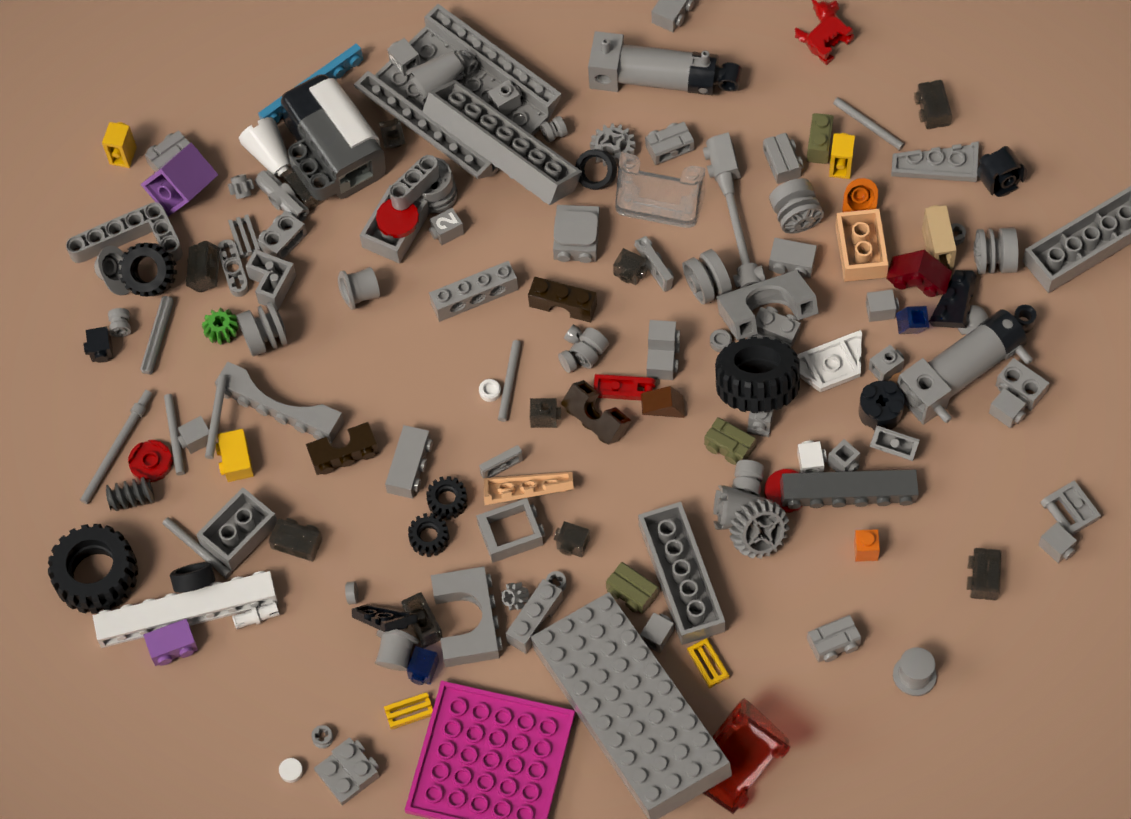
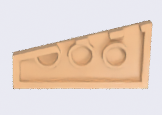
M573 472L484 478V505L555 492H566L574 489Z

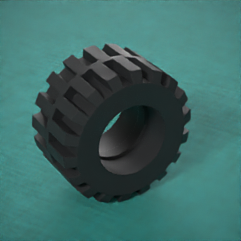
M156 243L135 244L136 246L129 247V251L124 252L122 255L124 259L119 261V265L122 266L118 270V274H122V278H120L121 283L126 284L125 288L131 290L135 295L144 297L161 295L164 293L163 291L169 290L171 288L170 284L175 281L173 276L177 274V270H174V266L177 264L176 261L172 260V253L167 252V248ZM145 257H151L156 262L158 268L157 275L151 282H144L138 274L139 263Z

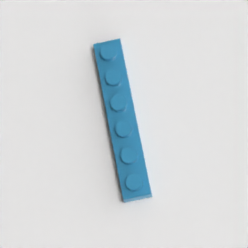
M357 43L298 85L320 74L327 75L333 79L341 78L348 70L358 66L364 60L361 47ZM282 96L258 113L260 120L266 117H273L276 123L279 122L283 117L281 107Z

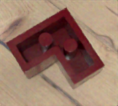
M924 249L892 257L886 279L897 289L903 290L916 286L926 296L935 297L946 294L952 271Z

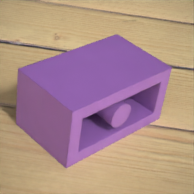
M187 619L143 634L155 666L167 665L176 658L189 657L195 651H198Z

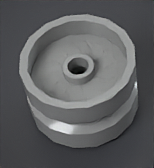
M709 249L701 253L699 260L693 257L682 263L687 283L701 304L704 305L714 300L715 294L722 295L732 291L727 270L714 250Z

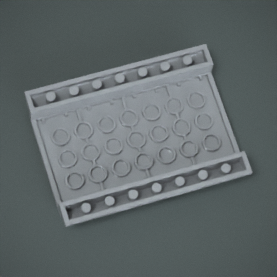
M437 4L424 17L426 26L408 42L419 54L421 64L452 51L456 54L459 50L467 51L470 49L476 54L477 68L472 74H459L455 79L457 82L491 105L489 103L488 91L510 80L513 86L517 85L522 93V96H520L521 106L504 116L532 136L541 129V123L549 121L562 93L441 5ZM391 61L383 66L375 75L367 71L354 84V87L477 179L494 176L500 170L424 114L422 111L427 98L424 99L411 82L412 74L403 76Z

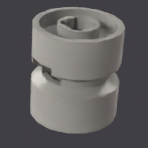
M588 327L579 337L580 342H575L569 352L573 355L577 364L590 369L598 360V355H601L609 346V342L599 331Z
M753 460L738 461L734 474L736 478L733 480L732 488L760 496V482L763 481L765 467Z

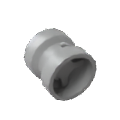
M561 116L553 118L551 122L540 124L542 134L547 143L553 142L556 137L568 135L566 125Z
M125 308L110 310L108 312V319L111 322L109 325L110 335L114 337L129 335L131 333V327L128 323L130 320L129 311Z

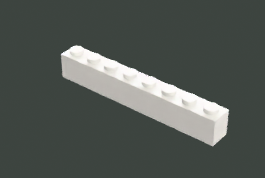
M258 571L248 577L238 576L228 582H214L208 587L180 594L170 593L164 598L147 599L143 603L123 605L120 609L112 611L103 610L93 615L97 641L101 648L144 638L143 634L183 619H187L189 625L192 626L251 610L252 607L258 608L273 602L278 604L270 571Z

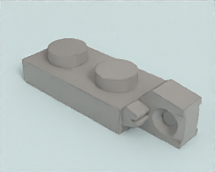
M646 236L635 240L634 246L641 254L643 263L659 286L665 292L671 290L674 275L671 269L666 268L663 264L661 255L654 251L652 242Z

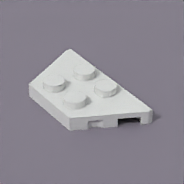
M861 330L797 354L800 361V378L819 392L859 378L861 374Z

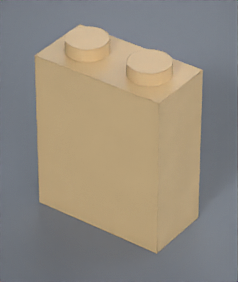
M933 205L925 208L922 224L926 251L949 270L953 271L957 249L947 206Z

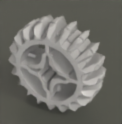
M758 498L755 503L749 500L748 506L741 505L742 511L740 513L735 512L737 518L731 520V523L734 525L729 528L732 533L730 536L731 541L734 542V547L745 556L747 555L750 558L756 556L762 559L765 554L770 557V551L777 552L776 547L783 545L782 539L788 538L785 531L790 529L789 525L786 524L789 521L788 517L776 502H771L768 499L763 501Z

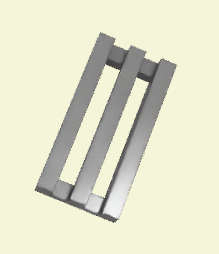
M248 214L244 215L245 218L237 217L235 221H232V219L228 220L241 259L251 256L255 249L260 251ZM245 223H247L255 247L253 250L250 248L243 227ZM235 226H239L247 252L242 251Z
M519 445L480 464V474L483 479L491 478L520 463L523 460Z

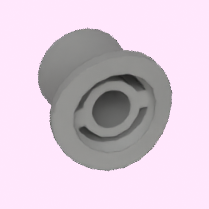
M371 267L351 274H347L345 270L339 272V290L345 303L351 310L356 309L355 304L361 301L380 297L377 278Z
M378 629L377 636L381 638L375 664L391 670L408 671L413 644H419V640L399 629L388 632Z
M915 647L905 651L893 669V680L896 686L902 692L911 696H922L929 693L936 683L937 675L934 657L923 648Z

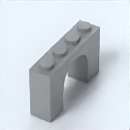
M797 270L716 296L719 315L737 341L758 334L755 315L752 311L761 305L769 303L786 305L798 320L818 314L816 295Z
M485 567L431 575L436 604L464 600L474 603L482 612V619L473 631L463 635L440 638L445 667L499 659L498 651L503 650L501 636L496 637L495 629H499L497 615H492L491 608H496L494 594L489 595L488 588L492 587L491 575L485 573Z

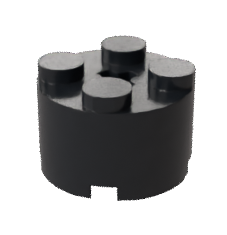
M1004 146L992 154H985L979 160L981 164L978 167L977 176L991 195L995 194L997 197L1006 196L1018 188L1016 184L1020 180L1023 183L1027 177V169L1008 146Z
M875 381L865 386L862 390L859 403V417L865 426L873 428L874 431L876 426L889 430L894 429L903 416L905 399L895 382Z

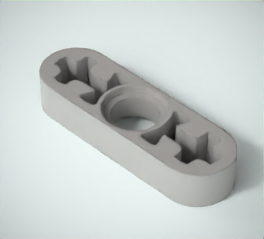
M223 240L218 244L217 250L230 292L236 297L244 296L249 290V285L236 244L232 240ZM229 247L232 257H227L225 248ZM231 264L239 266L235 272H229L227 268ZM239 278L240 289H237L234 279Z

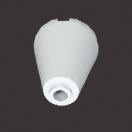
M266 117L257 121L259 123L258 126L253 128L250 125L239 136L241 145L274 176L283 177L290 172L289 156L276 121L273 117Z

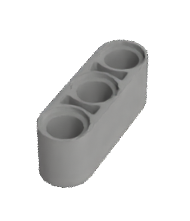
M425 155L421 157L390 187L389 193L394 209H407L437 181L440 174L438 162L434 156Z

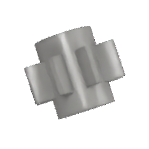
M470 49L467 51L459 50V54L465 61L463 64L464 70L460 75L463 73L465 75L472 74L478 65L475 58L476 54Z
M246 174L230 178L232 182L228 184L230 195L235 194L236 199L251 195L250 190L254 189L252 178L247 179Z
M522 582L506 584L507 590L501 592L503 604L509 606V610L523 609L524 603L529 600L528 589L522 586Z

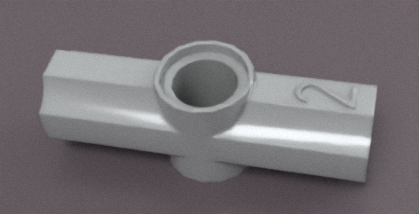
M269 170L261 171L255 179V184L268 196L272 205L277 210H286L303 222L309 214V209L296 197L292 188L287 183L282 184Z

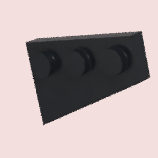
M955 271L948 284L946 294L942 295L929 320L933 327L967 328L966 316L970 313L971 306L969 301L974 294L977 278L973 271Z
M370 604L352 608V618L383 632L407 629L408 625L417 623V614Z

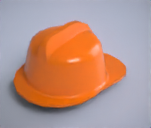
M857 178L851 181L844 192L842 212L876 209L878 200L876 184L867 178Z

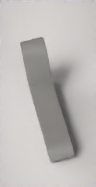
M156 202L147 204L75 235L66 242V249L71 260L75 263H82L98 256L106 246L119 247L152 232L160 246L167 249L175 247L173 250H167V252L172 253L173 261L177 262L183 255L179 239L162 205Z

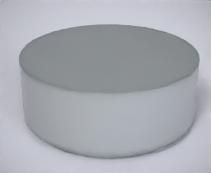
M722 329L714 331L710 336V346L717 352H721L724 347H728L732 341L730 333Z
M565 350L558 354L559 361L566 372L570 373L577 368L576 361L569 351Z
M356 581L347 582L345 585L346 600L349 605L358 604Z

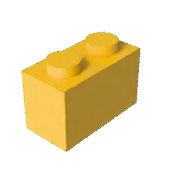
M109 122L102 141L109 164L130 168L137 148L130 126L122 122Z
M834 133L829 177L850 179L855 141L854 135Z
M239 429L218 434V443H216L215 448L217 456L221 455L222 462H219L221 476L225 475L228 482L254 477L244 430Z

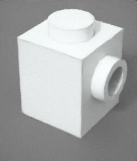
M809 440L798 444L797 456L800 473L824 472V462H827L826 450L821 449L820 441L814 442Z

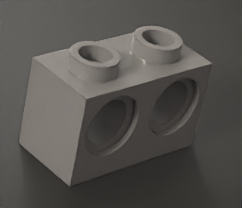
M285 210L281 216L279 215L274 219L273 224L267 230H264L259 235L258 244L260 250L269 255L284 259L307 235L305 224Z
M1013 358L998 375L995 386L1000 392L1005 388L1025 402L1026 408L1032 410L1047 393L1049 382ZM1007 378H1015L1017 381L1012 382ZM1026 390H1031L1035 394H1028Z

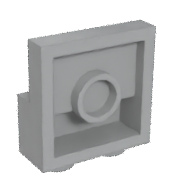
M768 306L766 309L760 307L755 318L758 334L747 337V339H751V337H769L771 340L777 339L782 344H788L792 349L800 332L801 322H798L794 315L787 314L783 316L778 314V311L773 307Z
M350 737L331 751L332 755L314 767L315 772L342 806L379 778L378 764L372 757L367 759L363 754L365 751L363 745L358 740L353 742Z

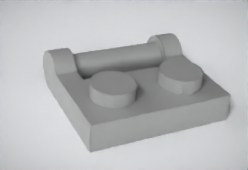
M1075 480L1045 497L1040 502L1044 509L1047 508L1058 524L1071 536H1074L1077 532L1101 517ZM1059 500L1076 523L1071 525L1056 506V501Z

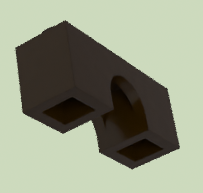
M535 276L528 293L529 307L550 312L552 306H558L566 309L570 313V318L589 323L592 321L597 306L596 292Z
M584 380L573 383L562 400L561 405L566 408L570 415L579 419L585 428L593 431L603 443L609 445L620 441L632 420L616 407L605 410L600 415L595 407L596 399L600 393Z
M369 422L349 428L350 441L343 448L332 447L327 437L307 443L306 447L316 475L329 474L334 469L351 466L356 461L371 459L378 454L377 443Z

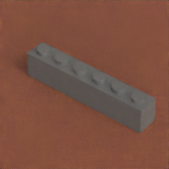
M916 470L783 473L780 479L782 507H788L789 509H798L801 506L821 508L824 505H833L836 508L846 505L864 507L868 504L888 506L891 503L907 506L915 503L919 495Z

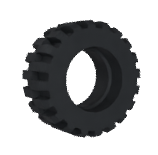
M769 337L739 339L738 342H732L728 347H724L716 358V391L720 399L733 409L738 408L742 412L751 411L752 413L762 411L768 413L773 409L779 410L783 405L787 406L790 404L800 390L799 358L797 353L788 344H782L780 340H771Z
M88 524L81 525V529L76 530L73 528L69 531L70 534L65 537L63 535L59 539L60 544H55L51 550L54 556H49L48 559L50 566L48 568V575L60 599L66 602L67 606L71 609H76L77 607L81 613H87V610H90L92 614H98L101 609L112 610L111 606L114 604L117 606L122 604V598L124 596L128 598L132 593L130 587H135L137 582L135 576L138 575L136 557L124 536L119 531L115 532L110 526H105L103 529L101 524H93V527H89ZM103 554L113 559L111 570L103 579L89 584L74 580V572L77 565L86 557Z

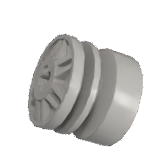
M437 157L435 158L438 162L439 178L420 196V198L428 201L429 213H441L448 210L456 201L458 193L449 165L443 159Z
M799 178L787 181L775 188L769 196L772 208L777 214V219L785 233L795 234L806 231L818 224L824 216V211L818 199L815 198L816 193L808 179Z
M1015 227L1000 228L998 238H995L992 228L987 229L986 237L983 229L976 230L974 261L978 274H985L986 264L989 274L994 273L996 264H999L1001 273L1017 272L1018 239Z
M271 302L266 303L267 314L264 313L261 306H258L259 317L257 318L254 317L250 310L236 315L253 357L266 352L265 342L267 341L270 342L274 349L277 348L275 341L277 337L282 346L287 344L286 329L282 318Z

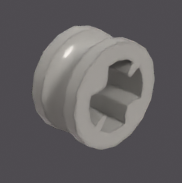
M953 223L951 224L952 232H958V237H954L955 245H959L965 239L966 230L961 224Z
M553 571L548 574L546 581L553 584L552 580L556 579L560 581V586L557 587L562 589V591L566 589V578L563 573Z
M320 725L312 731L311 736L316 747L324 749L332 744L333 735L329 727ZM322 732H325L327 736L324 738V741H320L319 738L316 739V737H320Z

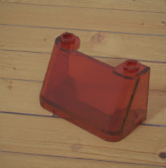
M745 698L736 705L712 736L730 762L732 776L703 792V794L732 814L738 808L743 809L749 800V797H747L748 789L773 758H783L790 749L789 739Z

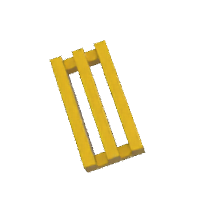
M707 638L687 648L688 654L709 689L715 684H720L724 679L730 678ZM705 645L706 649L708 650L709 654L711 655L712 659L714 660L715 664L721 672L720 676H718V674L716 673L711 662L709 661L708 657L703 651L702 646ZM697 649L714 679H710L694 650Z
M428 692L384 706L391 730L431 717L433 711ZM424 708H428L427 711L393 722L394 718L403 715H408Z

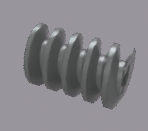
M141 477L140 484L135 479H132V486H129L124 481L123 488H120L118 483H115L114 490L109 485H106V496L110 510H112L113 506L115 511H120L121 504L124 509H128L129 502L133 507H137L138 500L142 505H146L147 498L151 503L155 502L150 479L149 482H146L145 478Z

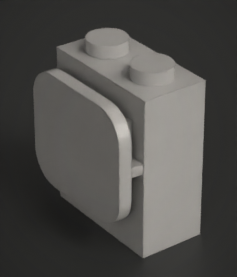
M557 205L554 223V260L561 262L580 261L582 263L597 261L600 223L599 207Z

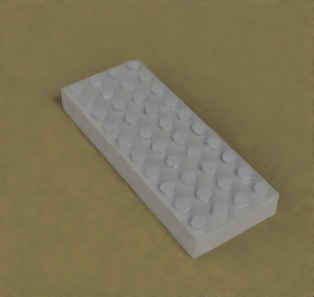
M609 592L531 636L534 651L648 819L663 817L732 776L728 759Z

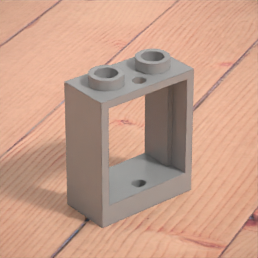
M527 498L476 515L477 523L492 563L543 545L542 537L545 536L541 523L537 524L535 520L538 517L534 504H529ZM525 511L533 534L497 546L489 524Z

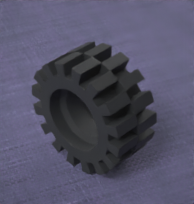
M443 476L439 477L440 481L437 482L435 479L433 486L430 484L428 486L429 491L426 492L429 510L435 516L439 515L442 519L446 516L447 520H451L450 516L452 515L454 518H457L458 512L462 514L464 512L463 508L467 507L466 489L462 482H458L457 478L451 480V476H447V480H444ZM450 491L456 496L454 502L447 505L440 503L438 500L439 495Z
M427 513L423 514V518L417 516L416 522L412 520L411 527L409 526L408 537L413 550L416 553L419 551L421 556L425 553L427 557H431V553L437 556L439 550L442 553L444 546H448L450 537L445 520L442 521L439 515L436 518L433 513L430 514V517H427ZM427 528H432L437 532L436 539L431 542H425L420 538L421 532Z

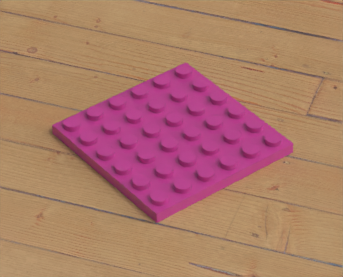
M441 681L405 806V813L429 819H548L575 717V710Z

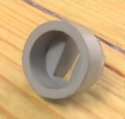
M573 324L567 331L564 339L569 343L575 344V342H579L582 331Z

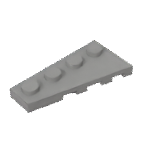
M979 141L971 142V145L961 146V144L952 145V148L945 149L936 147L931 148V151L924 152L915 150L894 153L892 156L891 176L976 182Z

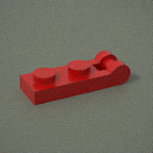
M595 374L593 388L600 393L597 398L641 401V394L652 391L656 387V380L648 377ZM638 387H643L644 391H638Z

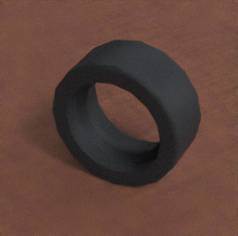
M598 149L588 150L582 153L576 161L575 167L582 171L578 182L586 188L593 190L604 189L610 186L616 178L617 164L614 157L606 151ZM593 157L602 158L607 164L608 171L606 177L599 182L590 181L585 175V165Z
M209 562L190 564L170 573L173 590L177 593L198 590L215 582L213 568Z

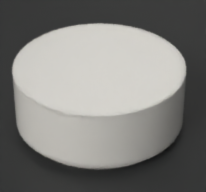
M494 379L484 380L479 386L480 397L487 402L497 400L501 395L500 384Z
M288 758L280 764L279 773L285 782L294 783L302 777L303 768L297 759Z

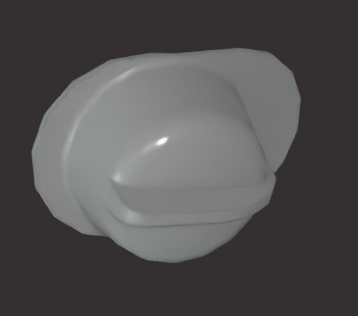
M106 246L97 256L94 264L95 273L101 280H104L111 292L120 296L126 295L131 290L125 288L126 284L121 283L120 280L122 274H118V270L122 266L119 265V261L124 259L122 257L123 252L116 246Z

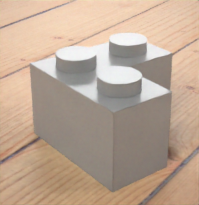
M255 249L245 266L248 277L259 282L255 291L258 303L266 306V303L271 302L278 311L297 276L294 264Z
M650 320L647 377L673 380V373H678L679 359H675V353L680 352V330H676L675 321Z

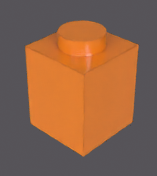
M878 529L855 530V562L878 561L880 552Z

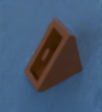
M668 386L641 394L642 415L685 417L683 395L673 387Z

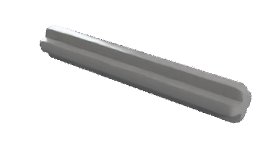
M163 296L161 298L140 368L144 374L150 375L153 373L174 303L171 297Z

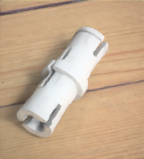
M276 602L258 608L252 607L251 610L233 615L232 618L237 630L254 623L256 625L260 624V621L279 616L280 614Z

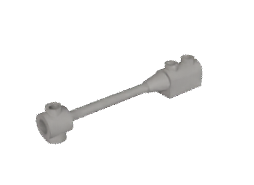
M728 132L711 137L707 140V147L703 148L705 159H710L711 165L707 166L710 178H715L724 197H726L742 263L737 268V274L733 275L736 288H743L764 281L766 277L762 265L758 266L756 263H750L734 198V180L741 178L730 134Z

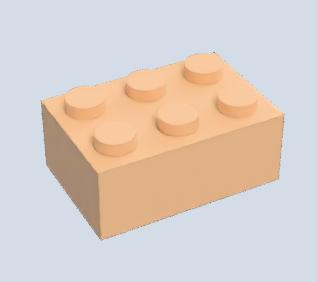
M871 209L836 213L835 227L844 282L886 278L889 265L880 210Z

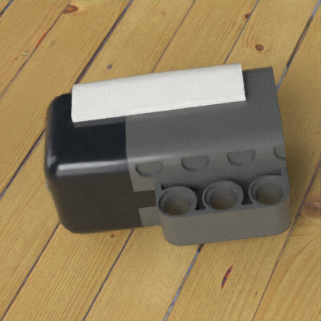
M320 74L282 95L281 107L284 123L297 140L288 149L290 165L313 198L325 200L333 195H337L339 199H344L384 176L386 173L384 151L380 147L379 138L336 79Z

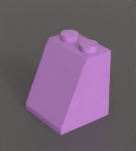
M189 143L140 185L156 203L162 205L166 215L170 216L194 198L218 174L201 155L199 150L192 143Z

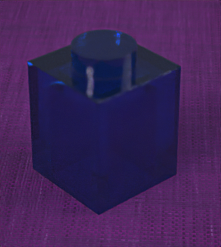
M927 306L906 307L896 313L899 334H919L929 328Z
M415 647L407 668V675L411 682L417 685L431 684L439 662L438 653L421 647Z

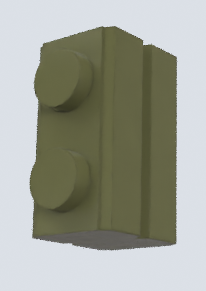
M819 113L812 114L807 151L808 162L828 163L834 116Z
M717 417L704 437V445L711 453H720L725 456L729 463L736 465L738 461L748 459L756 446V438Z
M623 562L618 565L606 581L607 593L609 592L616 600L620 598L625 601V605L633 612L638 610L643 614L659 594V587Z

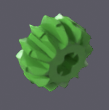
M221 307L218 312L211 310L212 315H205V322H202L205 337L209 338L212 343L218 341L220 345L223 343V340L230 343V337H236V331L239 330L237 316L235 314L232 315L229 309L224 312Z

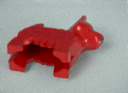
M811 0L820 23L810 33H805L796 27L795 38L799 39L800 42L806 43L811 53L818 56L820 61L828 65L834 59V56L830 54L832 51L830 47H834L839 41L848 45L854 39L853 29L849 26L847 27L837 16L836 13L839 11L840 6L836 0L829 3L826 1L818 3L816 0Z

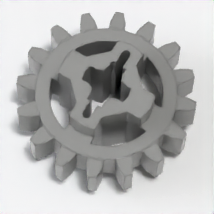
M611 123L610 128L603 125L602 131L596 129V135L591 136L590 149L608 152L614 157L616 163L623 166V160L629 162L630 156H634L636 145L634 135L629 134L628 128L623 131L621 124L618 128H615L614 123ZM596 157L597 163L603 161V166L607 165L602 158Z

